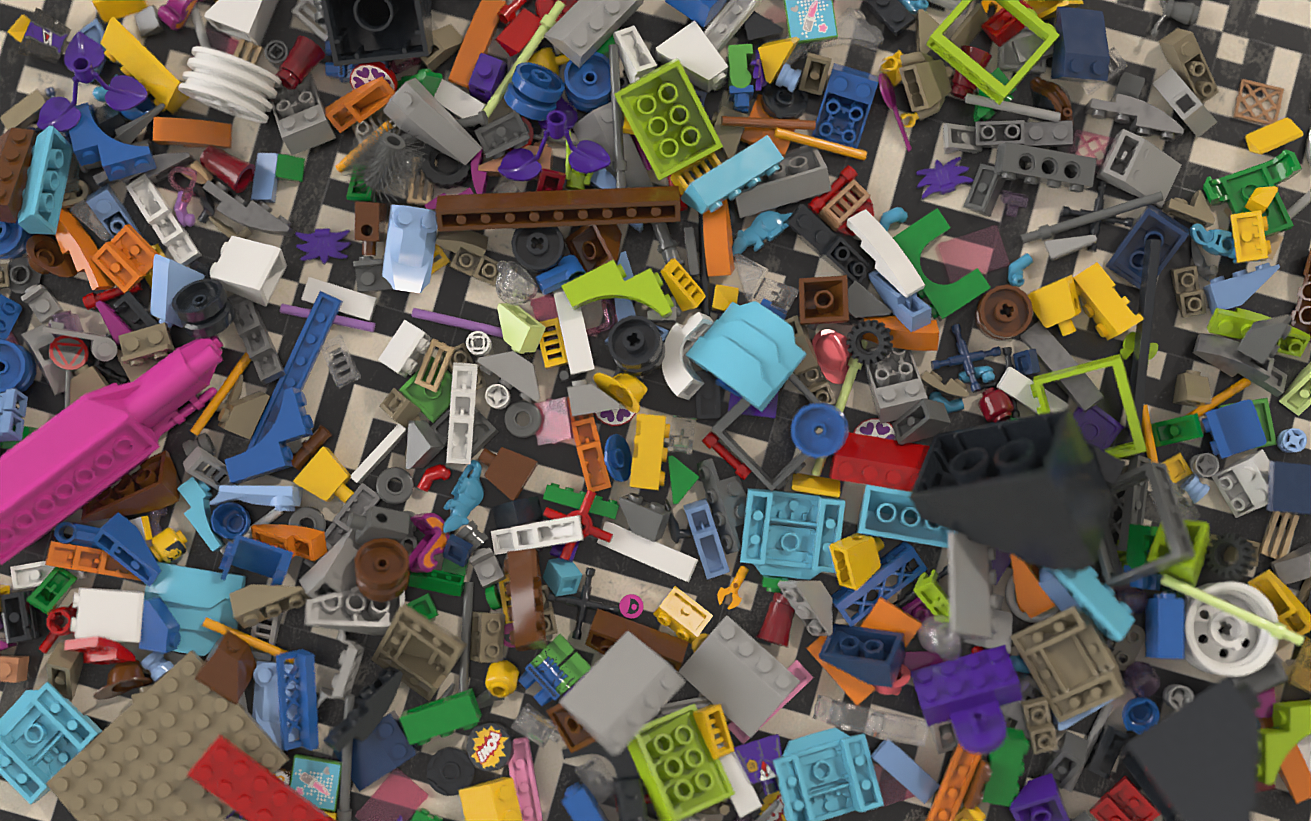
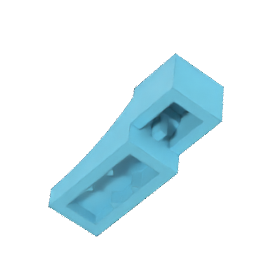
M191 477L177 488L191 506L184 515L212 552H219L226 544L220 535L212 529L210 520L212 515L209 499L213 497L209 491L211 487L201 480Z

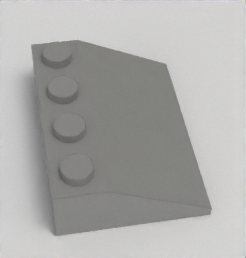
M948 532L950 632L964 640L994 639V633H998L997 618H994L993 609H997V595L993 594V584H996L997 577L996 570L992 569V560L996 559V549L970 541L964 534Z
M728 616L710 633L678 672L711 703L721 704L723 713L750 738L800 683L799 679Z
M627 631L559 702L611 755H616L686 681L667 662Z

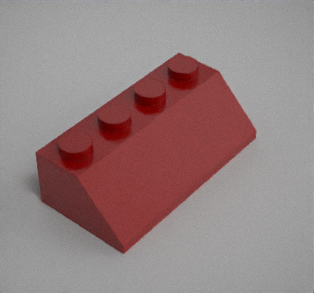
M849 432L846 443L839 451L832 455L829 478L912 492L930 446L916 443L901 445L898 444L897 440Z

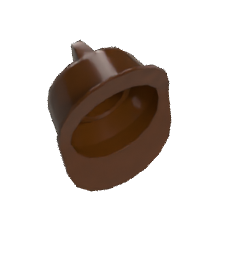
M38 234L33 235L27 240L26 252L28 254V263L34 271L45 275L52 273L65 278L76 276L79 273L76 270L71 254H62L58 242L54 239Z
M139 660L118 663L108 674L107 686L95 692L93 697L97 700L113 698L135 688L151 684L152 680L145 678Z

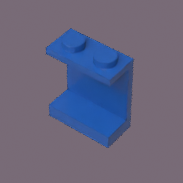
M236 534L234 543L228 542L219 567V569L223 570L221 579L226 580L230 566L233 565L273 578L271 585L282 586L293 552Z

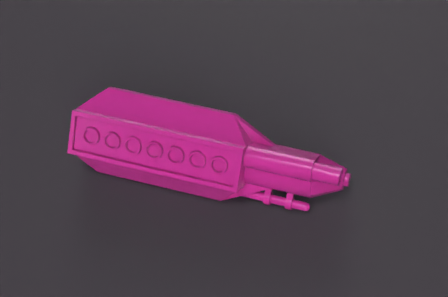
M217 335L208 338H198L177 348L133 382L122 385L113 383L83 395L0 457L1 565L22 549L37 542L59 523L65 521L147 460L151 453L160 447L158 443L160 436L176 424H182L186 421L185 418L195 410L205 407V403L217 393L216 388L211 387L199 396L197 394L210 385L217 364L223 360L221 357V347L224 345ZM187 401H190L189 404H187L181 410H178L179 407H181Z

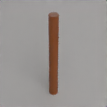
M721 117V126L815 130L816 128L814 120Z

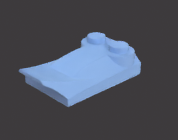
M390 205L382 277L388 280L394 290L422 293L423 289L430 284L438 229L436 211L405 205Z
M219 485V493L209 504L220 505L241 500L257 505L275 506V511H295V507L301 504L303 488L296 486Z
M259 660L254 670L255 688L252 717L281 749L277 664L274 661ZM284 662L285 671L290 673L295 663ZM292 680L286 687V694L289 697L296 690V683ZM294 704L287 711V718L290 720L297 714V706ZM295 727L288 735L289 742L299 738L298 729Z

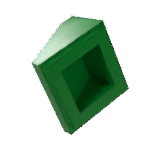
M278 154L276 177L284 181L303 182L305 158Z

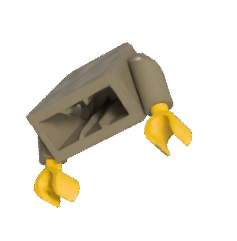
M922 52L900 55L901 58L897 59L894 56H889L882 60H891L893 63L892 67L884 69L885 71H892L897 66L902 65L899 68L911 110L912 112L916 111L913 114L904 112L900 115L901 119L909 116V122L903 125L907 128L913 127L917 119L921 121L938 113L945 101V96L951 92L949 80L954 75L951 67L944 66V62L941 59L934 60L932 56Z

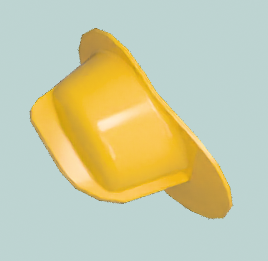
M596 373L593 376L596 385L620 402L627 410L633 413L640 411L639 402L648 389L637 377L628 373H619L614 377L603 373Z

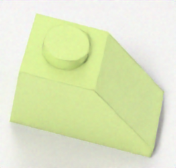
M499 303L497 309L504 341L512 346L511 349L519 354L536 352L546 327L515 303Z
M1311 362L1299 372L1279 400L1280 403L1298 416L1311 405Z

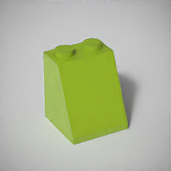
M1184 520L1195 557L1161 570L1159 573L1162 576L1166 574L1195 587L1206 554L1208 553V550H1206L1207 546H1210L1209 524ZM1160 523L1147 558L1149 563L1171 554L1162 523Z

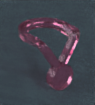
M418 57L412 58L413 62L412 60H406L400 63L398 67L393 60H389L392 71L397 75L404 70L420 65L421 61Z
M176 166L169 173V182L175 190L183 191L181 201L188 204L192 196H195L193 187L197 180V171L184 166ZM181 172L192 177L189 186L186 188L179 186L174 180V174Z
M603 299L601 301L606 322L597 327L587 329V337L598 335L600 331L612 329L613 325L618 322L616 310L611 299ZM606 304H607V306H608V308H609V310H610V313H611V318H612V322H613V324H611V325H609V324H610V318H609V315H608V311H607Z

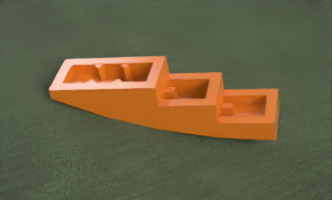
M481 0L457 54L448 78L449 82L469 89V81L480 53L488 55V48L497 32V25L500 21L497 13L506 4V1Z
M61 208L55 236L62 254H71L77 272L86 273L92 290H107L116 286L91 260L98 251L93 240L76 218L67 209Z
M565 397L587 490L595 492L611 488L594 414L572 416L569 397Z
M53 541L49 543L45 565L141 581L104 550Z
M1258 717L1261 724L1260 729L1273 728V718ZM1296 744L1283 760L1278 773L1294 802L1298 804L1311 798V773Z

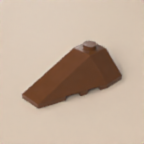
M165 450L148 458L140 464L141 468L131 475L128 473L121 478L122 480L113 488L109 487L83 506L81 521L86 523L109 519L118 512L122 516L156 511L178 502L180 492L177 488L181 486V482L168 451Z

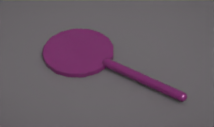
M880 73L879 86L883 99L887 106L893 109L906 149L911 151V146L896 106L893 86L885 73Z

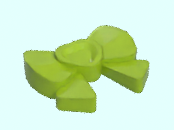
M1134 331L1126 335L1123 341V349H1120L1124 360L1134 351L1136 334ZM1150 343L1148 360H1151L1157 354V343Z

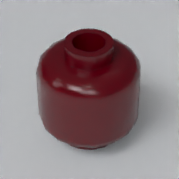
M992 387L981 394L982 398L979 400L978 406L987 422L996 423L1006 421L1012 417L1011 413L1014 410V405L1006 392L1001 389L995 390Z

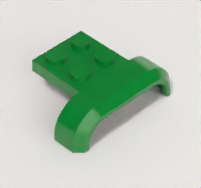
M1286 149L1274 159L1214 180L1209 176L1203 185V190L1210 205L1228 203L1232 214L1252 212L1245 208V205L1256 188L1278 185L1295 176L1302 167L1295 153ZM1277 191L1270 205L1262 214V217H1267L1268 231H1264L1265 238L1287 231L1294 226Z

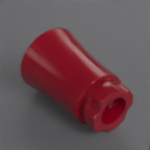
M298 36L292 50L279 67V71L275 76L281 80L283 87L295 90L326 55L314 41L305 36Z
M967 45L960 47L965 54L984 69L992 58L991 54L979 48ZM955 69L951 81L950 94L965 100L966 94L976 92L977 86Z
M210 145L200 156V164L207 171L225 182L236 193L244 191L254 177V164L243 161L221 148L218 149Z
M774 593L773 602H770L766 617L756 638L788 648L795 610L783 594Z

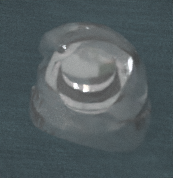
M500 261L497 264L496 292L503 302L517 306L529 302L536 296L538 286L522 266L512 261Z
M935 615L928 617L922 622L918 630V638L924 649L940 655L944 661H954L960 657L961 638L950 632V617Z

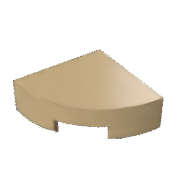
M197 160L188 164L180 171L190 180L200 184H206L208 180L211 181L214 178Z

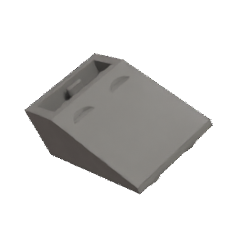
M311 72L295 90L286 89L281 84L280 87L274 88L277 91L275 99H270V102L273 106L272 109L281 138L291 155L336 138L331 122L325 116V107Z
M1123 129L1116 135L1097 178L1139 198L1161 191L1163 201L1154 203V205L1162 208L1182 165L1146 139Z
M878 346L872 347V348H868V349H866V350H867V351H874V350H876V348H877ZM891 348L890 354L884 360L870 365H865L866 363H864L880 424L897 420L923 398L928 399L911 350Z
M352 529L299 580L307 595L312 599L357 587L355 557L362 545L356 543L355 532Z

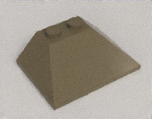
M402 604L371 660L383 669L391 666L401 670L403 673L401 682L430 702L468 644L445 628Z
M1076 605L1010 636L1059 723L1125 694L1119 667L1093 620Z

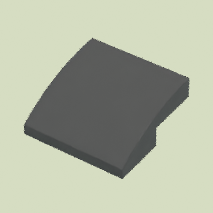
M450 408L431 426L446 447L448 446ZM476 408L474 409L471 459L499 432Z

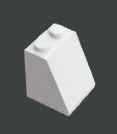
M218 0L205 13L204 17L217 31L238 39L242 38L247 42L260 46L279 0Z
M695 21L656 47V62L660 61L662 66L678 58L690 82L702 90L709 92L714 89V91H717L726 84L728 65Z
M231 236L229 242H225L221 248L219 261L214 262L212 265L210 277L219 281L225 290L266 307L287 267L282 250L275 246Z
M79 587L78 593L73 595V607L77 608L76 617L71 618L70 632H75L74 636L76 638L101 636L114 641L140 642L144 593L138 590Z

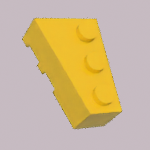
M1098 262L1073 277L1078 297L1084 304L1082 308L1089 318L1092 317L1097 325L1095 327L1101 337H1106L1107 340L1112 339L1143 320L1140 314L1135 316L1127 307L1130 301L1125 296L1123 298L1119 296L1114 288L1116 284Z
M637 413L630 488L659 491V486H664L665 472L661 471V463L667 461L668 448H664L663 445L664 438H669L670 424H666V416Z

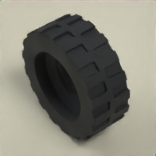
M425 143L424 149L421 150L423 153H420L421 155L424 154L421 156L420 162H422L421 169L425 178L438 188H457L460 184H464L471 175V161L467 165L458 161V166L453 172L443 173L435 166V158L441 151Z

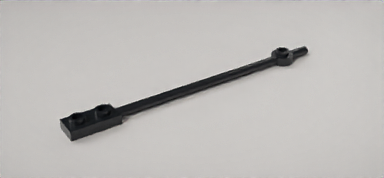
M706 159V160H705V163H706L707 166L710 168V170H712V169H713L712 165H711L710 162ZM690 170V175L692 176V178H693L694 180H696L697 178L695 177V175L693 174V172ZM698 212L700 288L706 296L701 302V313L711 318L710 282L705 257L703 214ZM695 371L704 382L696 392L697 420L721 419L720 386L715 384L718 377L709 371Z

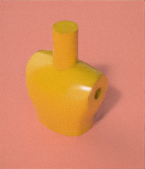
M548 47L535 52L527 62L546 67L559 76V66L568 63L570 59L564 54L556 57L553 50Z

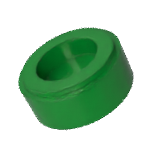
M495 585L486 588L485 595L490 608L494 611L501 609L502 601L498 588Z

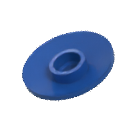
M614 434L606 441L604 462L610 475L618 482H625L629 479L632 468V454L624 437Z

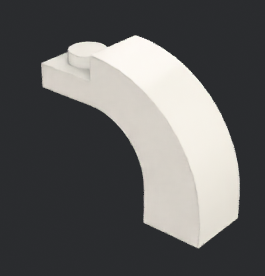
M700 312L691 316L685 326L676 322L664 343L665 357L662 361V370L665 380L676 396L687 400L700 389L704 382L693 369L692 361L686 356V353L714 323L709 316Z

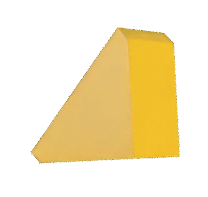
M798 37L764 43L758 48L765 79L768 83H772L777 79L782 67L800 39Z

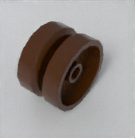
M1011 285L996 286L981 297L976 304L974 317L976 325L982 334L989 339L1004 341L1010 340L1026 330L1031 323L1033 308L1031 300L1020 288ZM1000 311H1005L1006 315H1001Z
M379 538L364 543L357 551L355 575L356 585L361 594L370 600L379 602L391 601L402 595L407 589L410 580L409 556L403 545L392 539Z

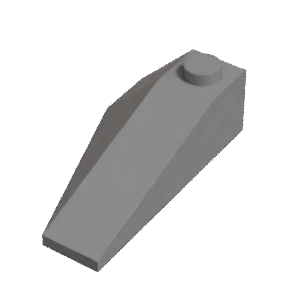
M416 78L405 82L390 98L383 110L401 130L408 132V134L415 136L417 139L464 165H467L482 149Z
M612 102L591 111L572 128L579 142L582 140L594 141L606 150L610 156L611 164L605 169L616 178L612 164L615 161ZM623 133L624 161H627V171H625L626 188L653 187L630 134Z

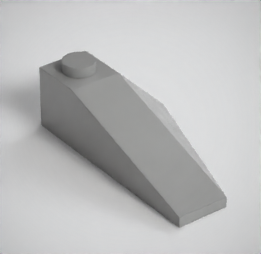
M357 587L340 593H331L306 600L305 625L384 636L400 606L405 604V591L401 596L391 601L383 602L368 599L361 594Z

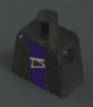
M36 7L17 53L57 63L61 53L65 55L70 43L67 41L71 30Z

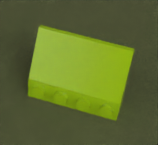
M678 58L660 66L614 93L658 180L723 147Z
M695 703L647 723L627 744L660 821H679L735 795L720 759L712 758L693 716V712L697 710Z

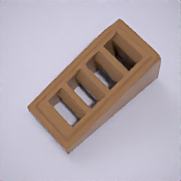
M853 179L822 208L819 217L832 230L836 231L871 195ZM850 190L860 198L859 201L849 193ZM843 197H845L853 206L851 207V206L843 199ZM836 204H838L846 213L844 214V213L836 206Z

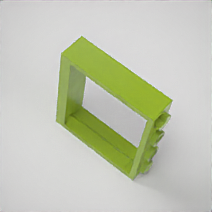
M962 0L932 33L926 45L998 105H1001L1052 47L1059 34L1051 24L1043 22L1038 18L1037 13L1033 9L1026 8L1019 0H994L1044 41L1007 85L1004 86L943 35L973 1Z
M1120 354L1034 376V384L1030 385L1033 398L1038 397L1040 407H1037L1038 414L1051 412L1044 383L1113 365L1133 442L1103 450L1117 458L1147 451Z

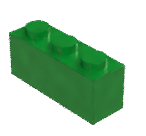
M470 688L405 710L400 716V720L409 744L417 743L418 745H423L430 742L432 737L438 735L440 737H447L453 734L456 729L463 727L464 730L475 727L482 714L474 692Z
M1006 727L1007 736L1004 743L998 749L987 754L986 761L990 764L991 776L989 781L983 784L981 792L983 793L982 802L1010 807L1013 798H1016L1019 793L1017 781L1018 776L1023 775L1024 762H1022L1023 754L1027 755L1029 740H1026L1023 730Z

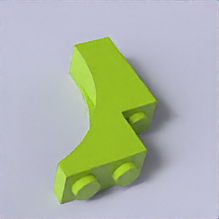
M614 260L562 285L573 310L594 301L611 298L628 299L642 303L652 308L663 318L672 315L671 308L675 307L669 294L664 295L660 288L664 284L658 272L653 274L650 268L624 281L623 278L627 277L622 265L616 266Z
M1311 700L1273 703V728L1259 729L1260 758L1256 768L1257 782L1274 784L1279 768L1287 754L1298 742L1311 734Z

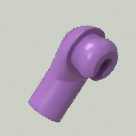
M179 191L174 211L180 225L191 227L195 224L194 214H188L187 212L190 194L185 191Z

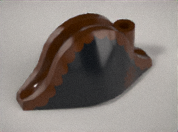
M1035 77L1030 81L1033 102L1036 108L1061 113L1059 121H1073L1071 99L1062 86L1040 77Z

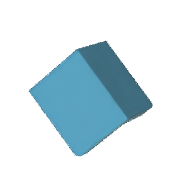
M561 558L549 559L543 575L544 581L555 596L577 593L582 578V573L573 562Z

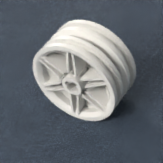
M193 47L191 54L195 58H189L187 65L193 71L183 73L182 78L186 83H180L178 90L188 97L222 112L258 123H267L269 117L265 112H271L273 107L267 99L276 98L277 91L274 88L280 87L281 80L269 71L243 59L210 48Z
M1218 582L1196 587L1221 600H1227L1230 604L1272 623L1278 622L1277 614L1269 600L1261 592L1249 585L1238 582ZM1186 595L1183 598L1184 658L1195 668L1209 674L1243 676L1260 669L1272 657L1279 639L1271 636L1270 632L1253 624L1246 623L1242 619ZM1201 610H1204L1207 619L1200 617L1199 613ZM1221 625H1224L1225 628L1222 629V633H1219L1218 629L1221 628ZM1204 634L1206 638L1201 644L1198 641V637ZM1247 638L1249 644L1244 648L1241 643ZM1221 649H1223L1226 654V657L1221 658L1219 655Z

